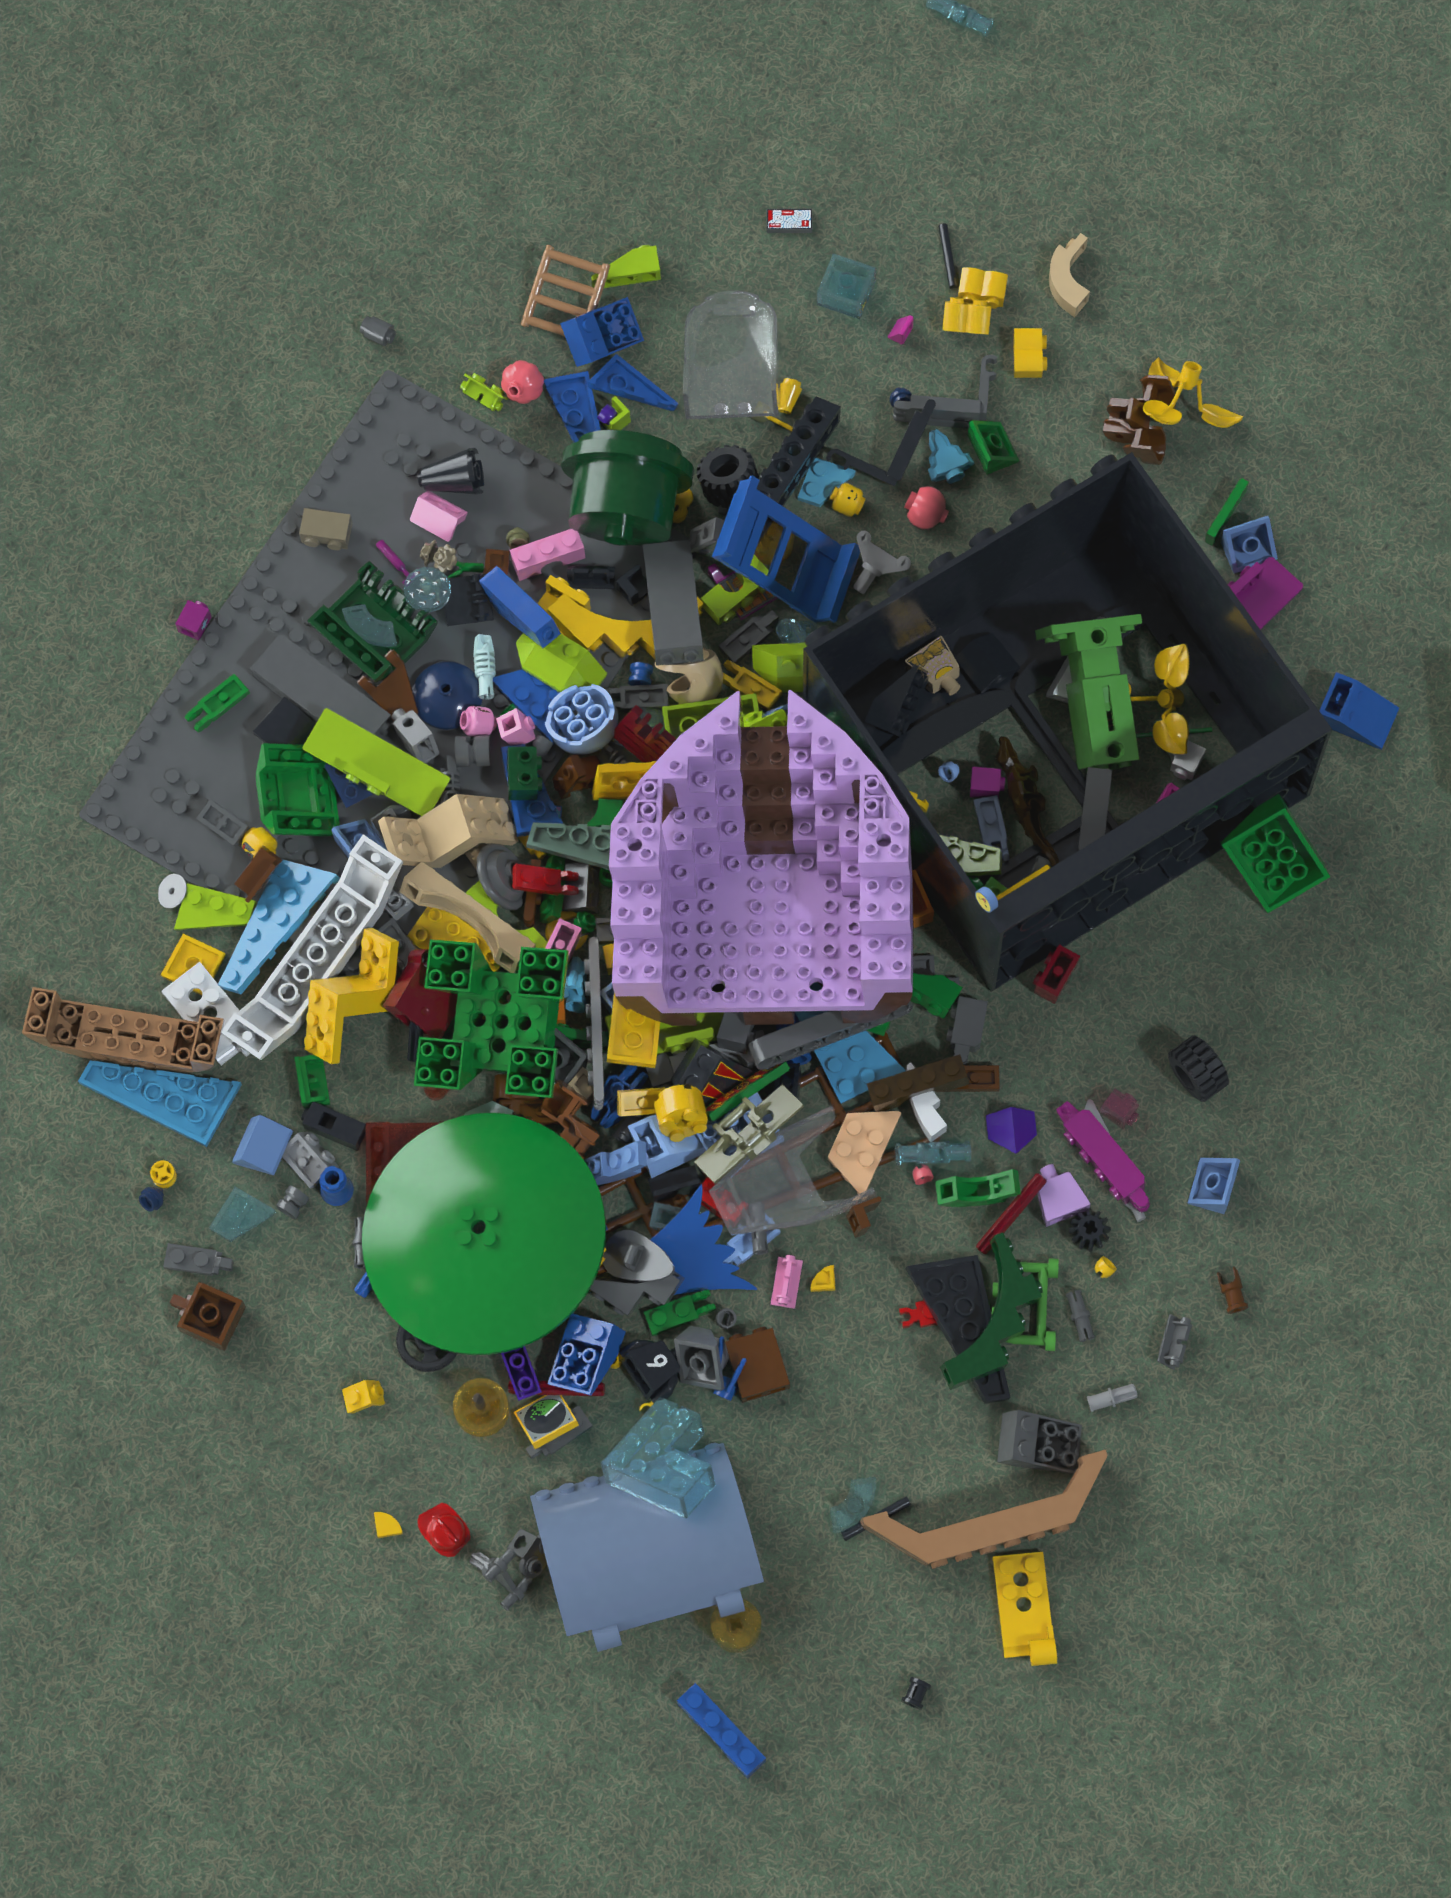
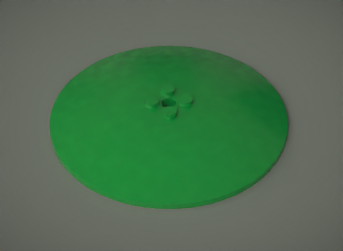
M477 1113L453 1118L429 1128L407 1143L392 1158L378 1178L369 1197L362 1227L363 1260L367 1276L377 1298L389 1315L402 1328L421 1341L445 1351L467 1355H491L522 1348L541 1339L561 1325L577 1309L593 1285L601 1265L606 1241V1217L601 1192L592 1172L579 1153L565 1139L551 1129L523 1117L501 1113ZM478 1222H484L486 1225L484 1232L481 1234L473 1232V1227Z

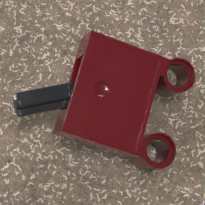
M414 949L409 953L407 965L383 1004L386 1010L409 1027L407 1060L416 1062L419 1037L442 1039L456 1014L458 994L425 988L429 949Z

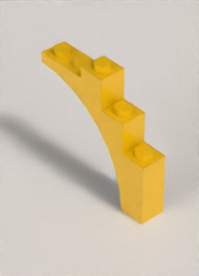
M565 593L547 609V613L553 618L557 627L569 639L588 651L592 650L595 652L604 641L623 659L627 654L632 656L639 649L640 646L638 644H640L655 659L651 620L624 621L607 618L578 605ZM697 597L698 612L700 617L703 613L700 610L704 603Z

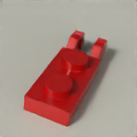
M516 863L513 866L512 889L557 896L559 894L572 896L579 893V888L572 885L561 886V880L576 881L579 879V874L572 871L561 872L559 869Z

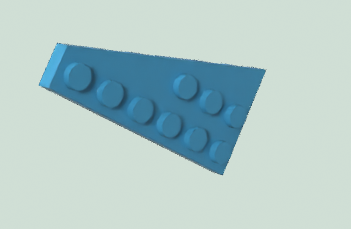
M815 982L810 986V989L819 991L822 989V986ZM795 1011L800 1022L827 1012ZM867 1031L814 1050L841 1104L868 1091L867 1083L906 1071Z

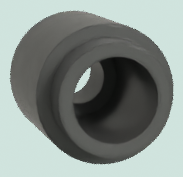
M374 316L365 317L360 327V333L364 334L365 338L382 346H386L388 343L391 344L396 335L394 325Z

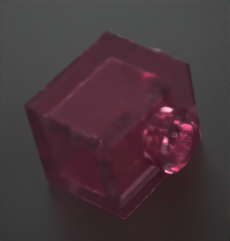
M1115 1088L1101 1106L1100 1114L1124 1130L1127 1124L1132 1126L1139 1117L1137 1113L1139 1104L1136 1103L1137 1100L1128 1093L1123 1094Z

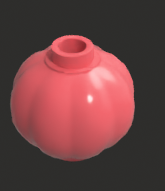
M519 360L504 369L501 387L510 400L516 401L519 404H528L542 394L544 377L533 363Z
M928 486L919 488L917 493L912 491L904 506L905 509L909 510L907 518L910 523L920 529H930L939 522L944 523L949 513L945 509L946 501L944 495L936 488Z

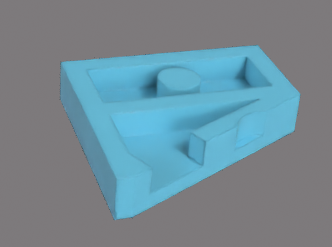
M815 458L806 474L798 495V501L821 507L828 501L835 486L839 488L842 483L852 479L855 476L856 470L850 468L844 470V467Z

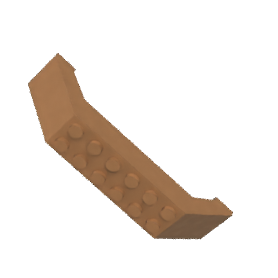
M1102 1450L1077 1459L1078 1468L1063 1494L921 1534L889 1518L887 1511L864 1517L860 1520V1523L864 1529L924 1566L931 1564L932 1569L947 1565L948 1559L955 1558L956 1562L973 1557L972 1553L979 1551L980 1555L994 1552L997 1550L996 1546L1001 1544L1004 1545V1548L1019 1545L1022 1538L1028 1537L1029 1542L1043 1538L1047 1531L1052 1530L1053 1535L1069 1530V1525L1075 1522L1107 1458V1452Z

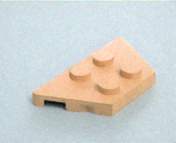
M901 1112L847 1113L830 1150L828 1160L841 1172L843 1178L853 1186L861 1198H864L900 1119Z

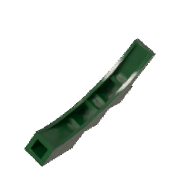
M1003 1232L994 1235L990 1241L998 1271V1293L990 1321L975 1343L958 1356L944 1362L940 1367L950 1390L1000 1371L1008 1365V1352L1000 1343L1018 1337L1025 1331V1319L1017 1310L1038 1302L1042 1297L1041 1293L1043 1290L1038 1279L1035 1280L1032 1274L1025 1277L1022 1276L1024 1273L1023 1267L1019 1260H1015L1012 1253L1014 1251L1012 1242L1009 1238H1005Z

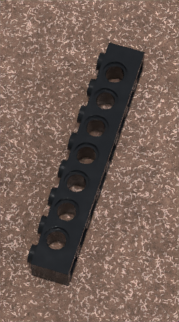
M817 396L811 404L808 403L802 418L796 420L791 434L784 438L779 452L773 454L769 467L763 469L757 490L781 506H784L839 424L841 406ZM769 517L766 519L759 542L773 523V520Z

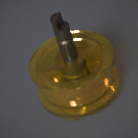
M476 1378L467 1381L458 1389L453 1400V1411L459 1426L466 1433L476 1437H487L500 1431L506 1424L509 1417V1403L504 1390L499 1384L490 1379Z

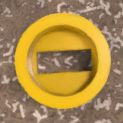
M1104 1256L1095 1264V1272L1098 1273L1100 1271L1102 1273L1101 1278H1108L1117 1270L1116 1266Z

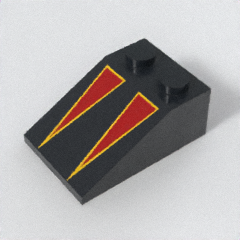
M695 1038L670 1080L674 1085H684L686 1089H692L691 1086L698 1088L702 1093L704 1102L710 1104L756 1072Z

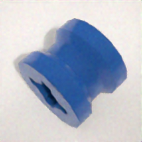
M644 662L631 663L630 671L632 673L628 678V684L630 686L651 685L650 675L653 673V666Z

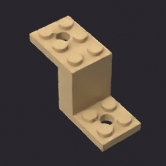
M456 794L419 819L384 816L378 820L387 851L402 860V865L417 866L422 861L429 867L442 868L479 843L512 846L519 842L508 805L504 798Z

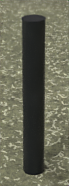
M943 223L938 227L949 289L958 288L948 226Z
M906 1496L875 1514L887 1511L888 1517L909 1507L911 1503ZM859 1522L842 1531L841 1534L844 1540L847 1541L866 1529Z

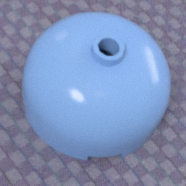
M595 684L584 687L574 685L560 692L548 706L547 721L545 722L546 728L557 746L571 754L586 755L602 749L611 741L614 736V729L618 725V711L611 696L604 688ZM571 700L570 707L563 706L565 703ZM574 710L578 712L576 716L573 713ZM555 720L560 727L558 734L555 730Z

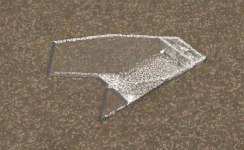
M832 1106L775 1132L777 1139L752 1161L746 1157L709 1190L730 1235L810 1225L849 1211L854 1205L876 1198L875 1190L871 1188L850 1199L823 1201L800 1158L801 1153L835 1120Z

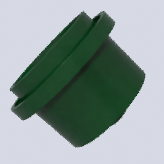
M599 430L586 433L579 438V441L568 445L563 451L561 468L568 477L573 479L568 519L569 526L584 536L613 545L641 546L643 544L665 542L671 535L677 494L691 488L694 467L689 460L682 456L681 450L676 445L656 436L625 430Z

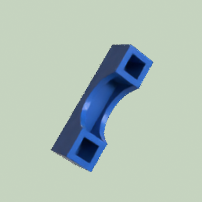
M696 1683L677 1700L678 1706L695 1724L706 1732L747 1779L766 1762V1757Z

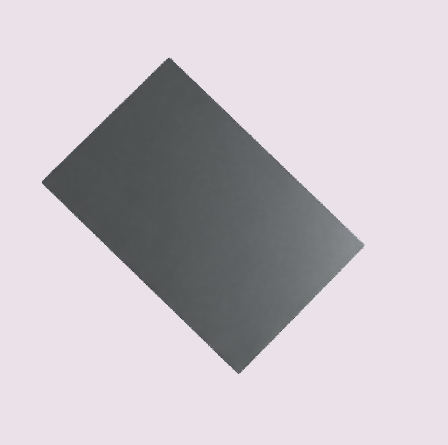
M386 370L80 811V818L172 873L181 875L193 885L247 898L248 895L234 883L252 859L243 851L242 846L232 845L196 819L211 799L250 828H265L277 841L276 855L279 858L335 873L341 878L348 858L337 845L333 836L273 835L261 821L255 775L261 745L264 742L254 735L253 730L282 698L254 678L251 667L281 633L377 704L357 683L363 675H367L307 622L323 604L327 608L331 607L358 580L357 571L370 561L378 570L384 573L377 587L378 590L381 589L387 580L391 579L394 585H398L411 597V600L414 599L418 603L411 616L412 620H414L419 611L425 609L428 615L431 614L438 621L428 641L405 663L412 688L422 671L440 662L460 663L475 673L473 652L475 637L478 634L490 635L492 638L495 652V677L522 670L516 641L523 632L498 614L493 605V621L447 626L442 589H440V602L438 605L433 599L427 601L418 590L423 585L421 580L423 577L435 582L440 578L448 577L459 570V567L453 566L452 570H447L445 573L434 567L435 561L430 562L426 567L424 560L420 558V551L425 543H431L433 540H436L438 548L448 544L451 548L456 549L455 556L459 562L483 563L484 572L486 549L510 551L511 549L506 542V536L515 527H520L529 534V543L572 529L569 526L568 519L573 479L568 477L563 472L561 466L391 370ZM476 448L479 454H475L476 460H481L484 472V486L480 487L483 490L482 494L430 491L468 512L465 520L456 526L452 539L447 542L411 522L410 517L416 501L420 495L426 492L418 483L417 476L418 473H421V468L466 449ZM304 508L350 514L353 524L348 549L332 550L327 547V544L320 543L317 547H309L301 543L299 532ZM671 529L670 538L665 542L689 540V538ZM579 533L585 550V559L563 566L561 561L549 563L541 569V574L521 581L517 577L510 555L508 577L536 603L539 602L546 592L545 582L550 575L555 578L561 577L568 582V566L615 567L614 589H580L590 598V611L616 620H651L648 594L631 606L617 590L616 582L617 579L638 564L642 568V575L646 578L643 545H613ZM378 541H385L405 564V569L410 574L419 568L421 570L419 578L406 588L402 582L407 577L401 571H398L376 547ZM695 551L691 553V554H692V560H693V558L695 557V555L697 554V552H695ZM463 572L457 577L472 576L474 574H483V572ZM603 641V644L595 652L592 650L589 652L607 672L606 678L599 686L608 689L629 655L627 654L621 659ZM235 674L249 689L250 694L215 722L212 721L202 732H197L194 726L206 716V713L202 711L195 720L188 722L185 719L187 712L198 704L197 702ZM368 677L376 687L386 679L384 678L380 681L374 682L370 677ZM493 684L494 698L485 699L484 695L481 707L490 708L494 717L498 718L502 711L512 703ZM444 687L442 689L443 692H448L450 690L449 687ZM577 710L573 711L576 716L578 714ZM423 721L432 732L440 753L425 764L439 771V768H442V760L446 756H455V737L467 735L461 727L443 730L434 728ZM392 723L389 733L385 736L382 735L380 738L411 755L398 738ZM497 723L496 729L489 735L490 766H476L475 763H472L470 767L456 766L457 770H460V793L464 795L504 798L515 826L511 803L508 800V787L501 755V747L511 745L501 738ZM536 728L533 729L535 737L536 735L543 736ZM533 740L526 743L525 746L532 747ZM556 743L547 754L541 755L542 768L537 770L539 777H542L544 784L566 752L557 746ZM335 788L340 825L365 819L372 828L371 818L391 805H400L380 793L379 796L373 794L346 808ZM412 811V819H419L421 817ZM465 853L442 868H433L465 893L479 881L477 870ZM402 865L395 881L399 890L401 889L404 877L416 866ZM268 881L252 900L258 903ZM332 883L324 892L326 896L334 889L336 884ZM411 901L414 907L397 920L407 935L427 906H418ZM384 910L372 928L378 930L392 918ZM361 944L341 970L347 976L359 975ZM398 964L396 967L395 983L403 972Z

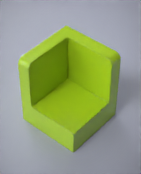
M614 396L611 399L612 407L616 410L617 416L609 422V425L602 423L600 420L599 422L607 430H622L631 422L630 411Z

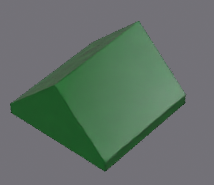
M977 420L969 422L968 438L986 475L1019 462L1001 422Z

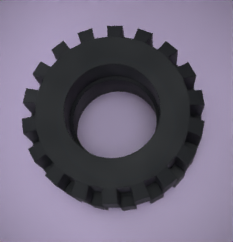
M724 445L723 448L717 447L713 452L709 451L706 453V457L701 458V464H698V471L696 472L704 497H706L709 503H713L717 507L721 505L722 508L730 506L740 481L747 480L752 475L759 479L752 455L745 448H739L737 445L732 447Z
M1192 1035L1168 1053L1169 1063L1174 1074L1184 1088L1196 1099L1205 1102L1229 1085L1228 1074L1222 1061L1214 1050L1201 1038Z

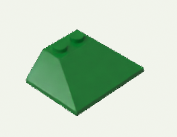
M269 743L261 745L255 775L260 818L273 835L333 836V827L340 825L335 786L324 766L327 763L304 751L303 745Z

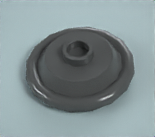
M490 843L481 848L477 857V873L480 883L486 894L495 904L506 910H517L525 904L527 891L512 889L513 866L516 863L521 864V862L507 847L501 844Z

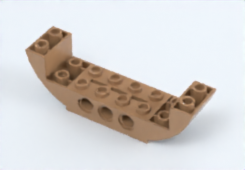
M33 987L22 1034L42 1045L81 1058L169 1072H200L214 1066L224 1019L199 1015L198 1022L62 1000L57 991Z

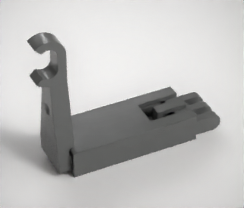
M986 355L982 358L978 400L911 395V401L894 402L893 419L899 422H909L910 424L915 411L922 412L927 400L932 399L936 402V406L927 425L968 428L969 422L972 420L986 421L989 381L996 379V373L994 371L988 372L986 365L988 363H997L998 357Z

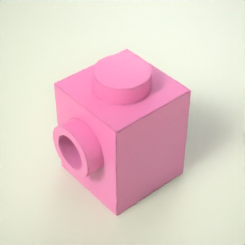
M517 708L496 718L501 738L511 746L526 744L535 739L533 731L535 724L532 718L524 715Z

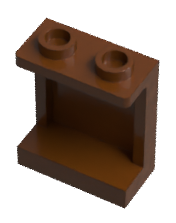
M760 1327L752 1331L753 1334L746 1336L736 1334L729 1337V1341L725 1342L734 1373L742 1358L747 1360L737 1379L742 1403L790 1389V1382L773 1328Z

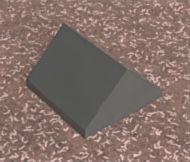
M556 1028L554 1048L558 1049L554 1084L559 1079L569 1084L582 1067L586 1069L587 1054Z

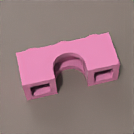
M569 529L511 549L510 555L517 577L521 581L541 574V569L549 563L561 561L563 566L585 559V550L578 531Z

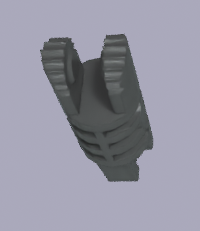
M446 756L442 760V768H439L441 773L450 777V781L439 799V805L452 796L461 794L460 770L456 768L455 756Z

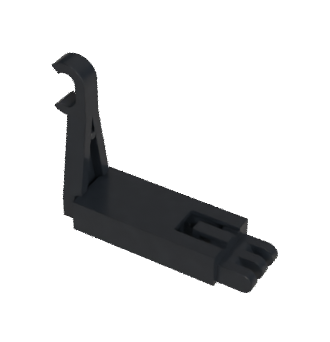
M929 399L922 412L915 411L888 472L839 449L830 450L826 456V461H830L833 454H838L846 459V464L843 466L844 470L848 469L851 465L896 486L897 481H901L934 411L936 402Z

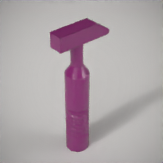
M384 540L377 542L376 547L398 571H401L407 577L402 582L406 588L419 578L420 573H414L421 572L419 568L410 574L405 569V564Z

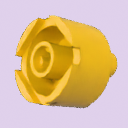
M684 1085L671 1086L658 1094L659 1099L654 1101L659 1129L663 1135L670 1137V1140L673 1142H680L685 1137L703 1133L707 1130L708 1118L701 1091L694 1086H691L692 1089H686Z

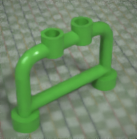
M1049 1258V1263L1020 1262L1024 1272L1038 1273V1281L1043 1290L1041 1293L1042 1297L1037 1302L1036 1335H1020L1005 1342L1019 1345L1045 1346V1351H1055L1056 1331H1046L1048 1278H1058L1059 1259ZM993 1282V1297H997L998 1283Z

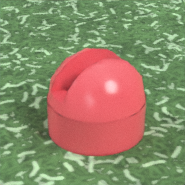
M921 1164L922 1168L918 1169L916 1166L913 1169L912 1175L916 1185L930 1182L934 1178L931 1169L925 1164Z

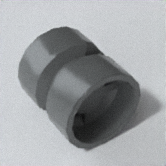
M489 735L475 736L474 739H471L469 736H456V766L470 767L472 763H475L476 766H490Z

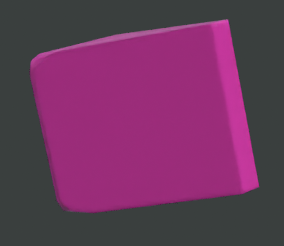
M909 315L898 319L888 338L897 343L904 344L913 329V316Z

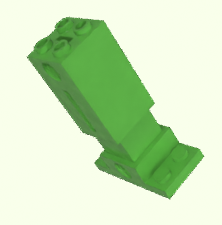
M1141 614L1050 625L1035 630L1036 640L1045 639V643L1059 641L1061 656L1068 655L1072 683L1066 684L1078 769L1086 768V771L1088 767L1110 770L1132 766L1131 761L1139 760L1127 674L1120 675L1116 647L1123 645L1122 633L1135 630L1134 626L1142 624Z

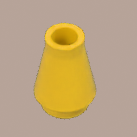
M784 378L783 383H780L779 412L785 414L792 413V409L802 391V388H800L801 382Z

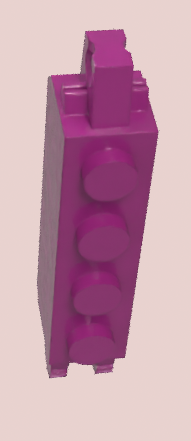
M1068 1101L1058 1107L1056 1112L1063 1122L1065 1131L1063 1136L1071 1146L1075 1144L1080 1149L1078 1154L1086 1164L1090 1162L1094 1166V1173L1101 1182L1106 1181L1111 1187L1109 1191L1117 1201L1121 1199L1125 1205L1130 1202L1141 1213L1146 1212L1150 1207V1202L1144 1192L1145 1176L1090 1110L1082 1109L1079 1112Z

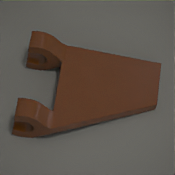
M391 649L385 657L396 669L377 687L364 675L357 683L391 716L400 708L406 713L413 710L418 714L405 663L397 652Z

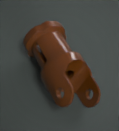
M1235 1266L1233 1267L1235 1279L1229 1284L1224 1285L1220 1272H1217L1221 1293L1225 1294L1228 1304L1226 1309L1228 1314L1241 1312L1249 1308L1248 1303L1244 1301L1241 1291L1243 1288L1242 1282Z

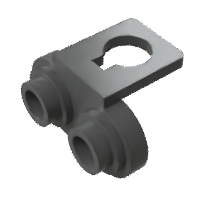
M520 1529L507 1547V1550L511 1548L517 1556L522 1558L519 1564L521 1574L528 1578H535L542 1573L547 1565L540 1534L536 1537ZM522 1538H526L525 1542L527 1545L525 1548L517 1549L518 1542Z

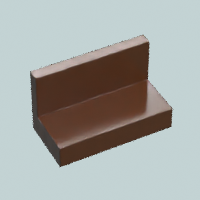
M265 846L261 847L234 883L248 895L245 899L248 903L256 897L283 861Z
M880 1196L852 1206L846 1215L855 1238L865 1235L871 1224L866 1213L878 1207L882 1201Z

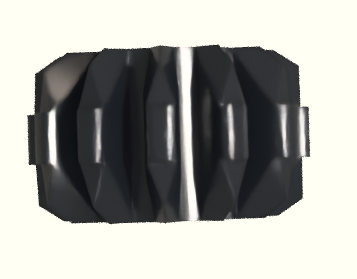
M1087 1209L1086 1216L1078 1212V1219H1071L1070 1224L1073 1227L1069 1228L1068 1232L1071 1235H1075L1071 1240L1072 1243L1081 1241L1079 1245L1080 1250L1087 1244L1089 1252H1092L1093 1244L1101 1249L1103 1247L1102 1241L1108 1242L1109 1236L1106 1233L1111 1231V1227L1105 1225L1108 1222L1107 1217L1099 1219L1100 1211H1097L1095 1216L1091 1215V1209ZM1089 1226L1094 1227L1091 1234L1086 1233V1228L1088 1229Z

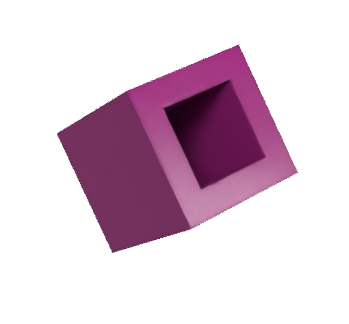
M188 600L175 624L179 633L199 641L212 616L206 604L200 601L194 603Z
M972 767L970 797L984 798L997 795L999 799V792H1004L1005 777H1001V769Z

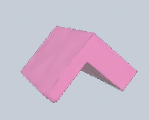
M426 491L418 497L410 521L449 542L453 537L456 526L465 520L468 512L440 496Z

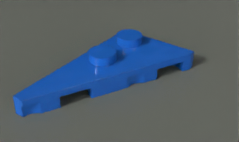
M617 354L587 384L591 389L674 411L678 406L674 399Z

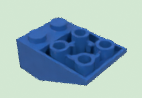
M628 297L560 323L577 367L644 341Z
M1336 672L1319 711L1332 730L1382 750L1399 707L1361 682Z
M571 1314L547 1384L592 1396L618 1356L625 1331L612 1323Z

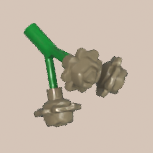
M433 540L431 543H425L420 551V558L424 560L426 567L430 562L434 561V567L442 573L452 570L453 566L459 567V570L446 577V579L455 578L463 572L482 573L484 570L483 563H463L457 561L455 556L456 549L451 548L448 544L438 548L436 540ZM425 578L426 580L423 581V585L420 587V589H423V592H421L423 597L427 601L433 599L435 602H440L441 579L435 581L438 583L434 584L432 583L434 581Z

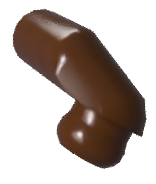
M677 1194L674 1197L653 1202L655 1214L666 1211L680 1212L687 1204V1200L684 1195Z

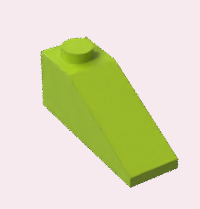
M642 245L632 249L609 264L610 269L604 288L661 280L656 245ZM596 273L591 276L592 287H595L598 277Z

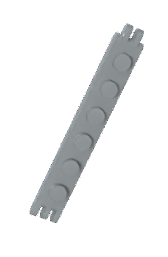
M591 937L588 945L589 959H584V974H589V981H585V996H590V1004H586V1018H591V1026H586L587 1041H591L592 1048H587V1063H592V1071H588V1086H593L594 1108L601 1110L604 1102L599 944L596 937Z

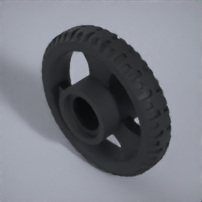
M399 1326L396 1336L397 1349L403 1361L413 1369L422 1372L438 1371L448 1366L457 1356V1353L448 1351L442 1359H439L435 1354L439 1348L424 1345L420 1339ZM406 1340H415L419 1350L425 1354L421 1362L414 1359L408 1353L405 1346Z

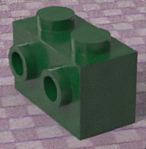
M508 747V800H537L538 791H542V777L537 775V770L542 768L541 755H537V747Z

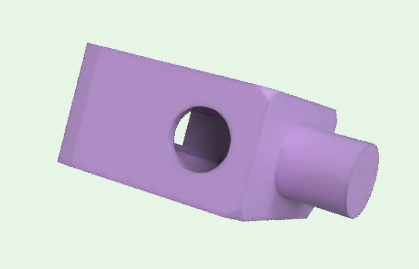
M1053 1164L1040 1169L1042 1176L1047 1180L1046 1184L1037 1193L1046 1227L1073 1217L1078 1212L1083 1213L1090 1208L1089 1200L1070 1172L1058 1175Z

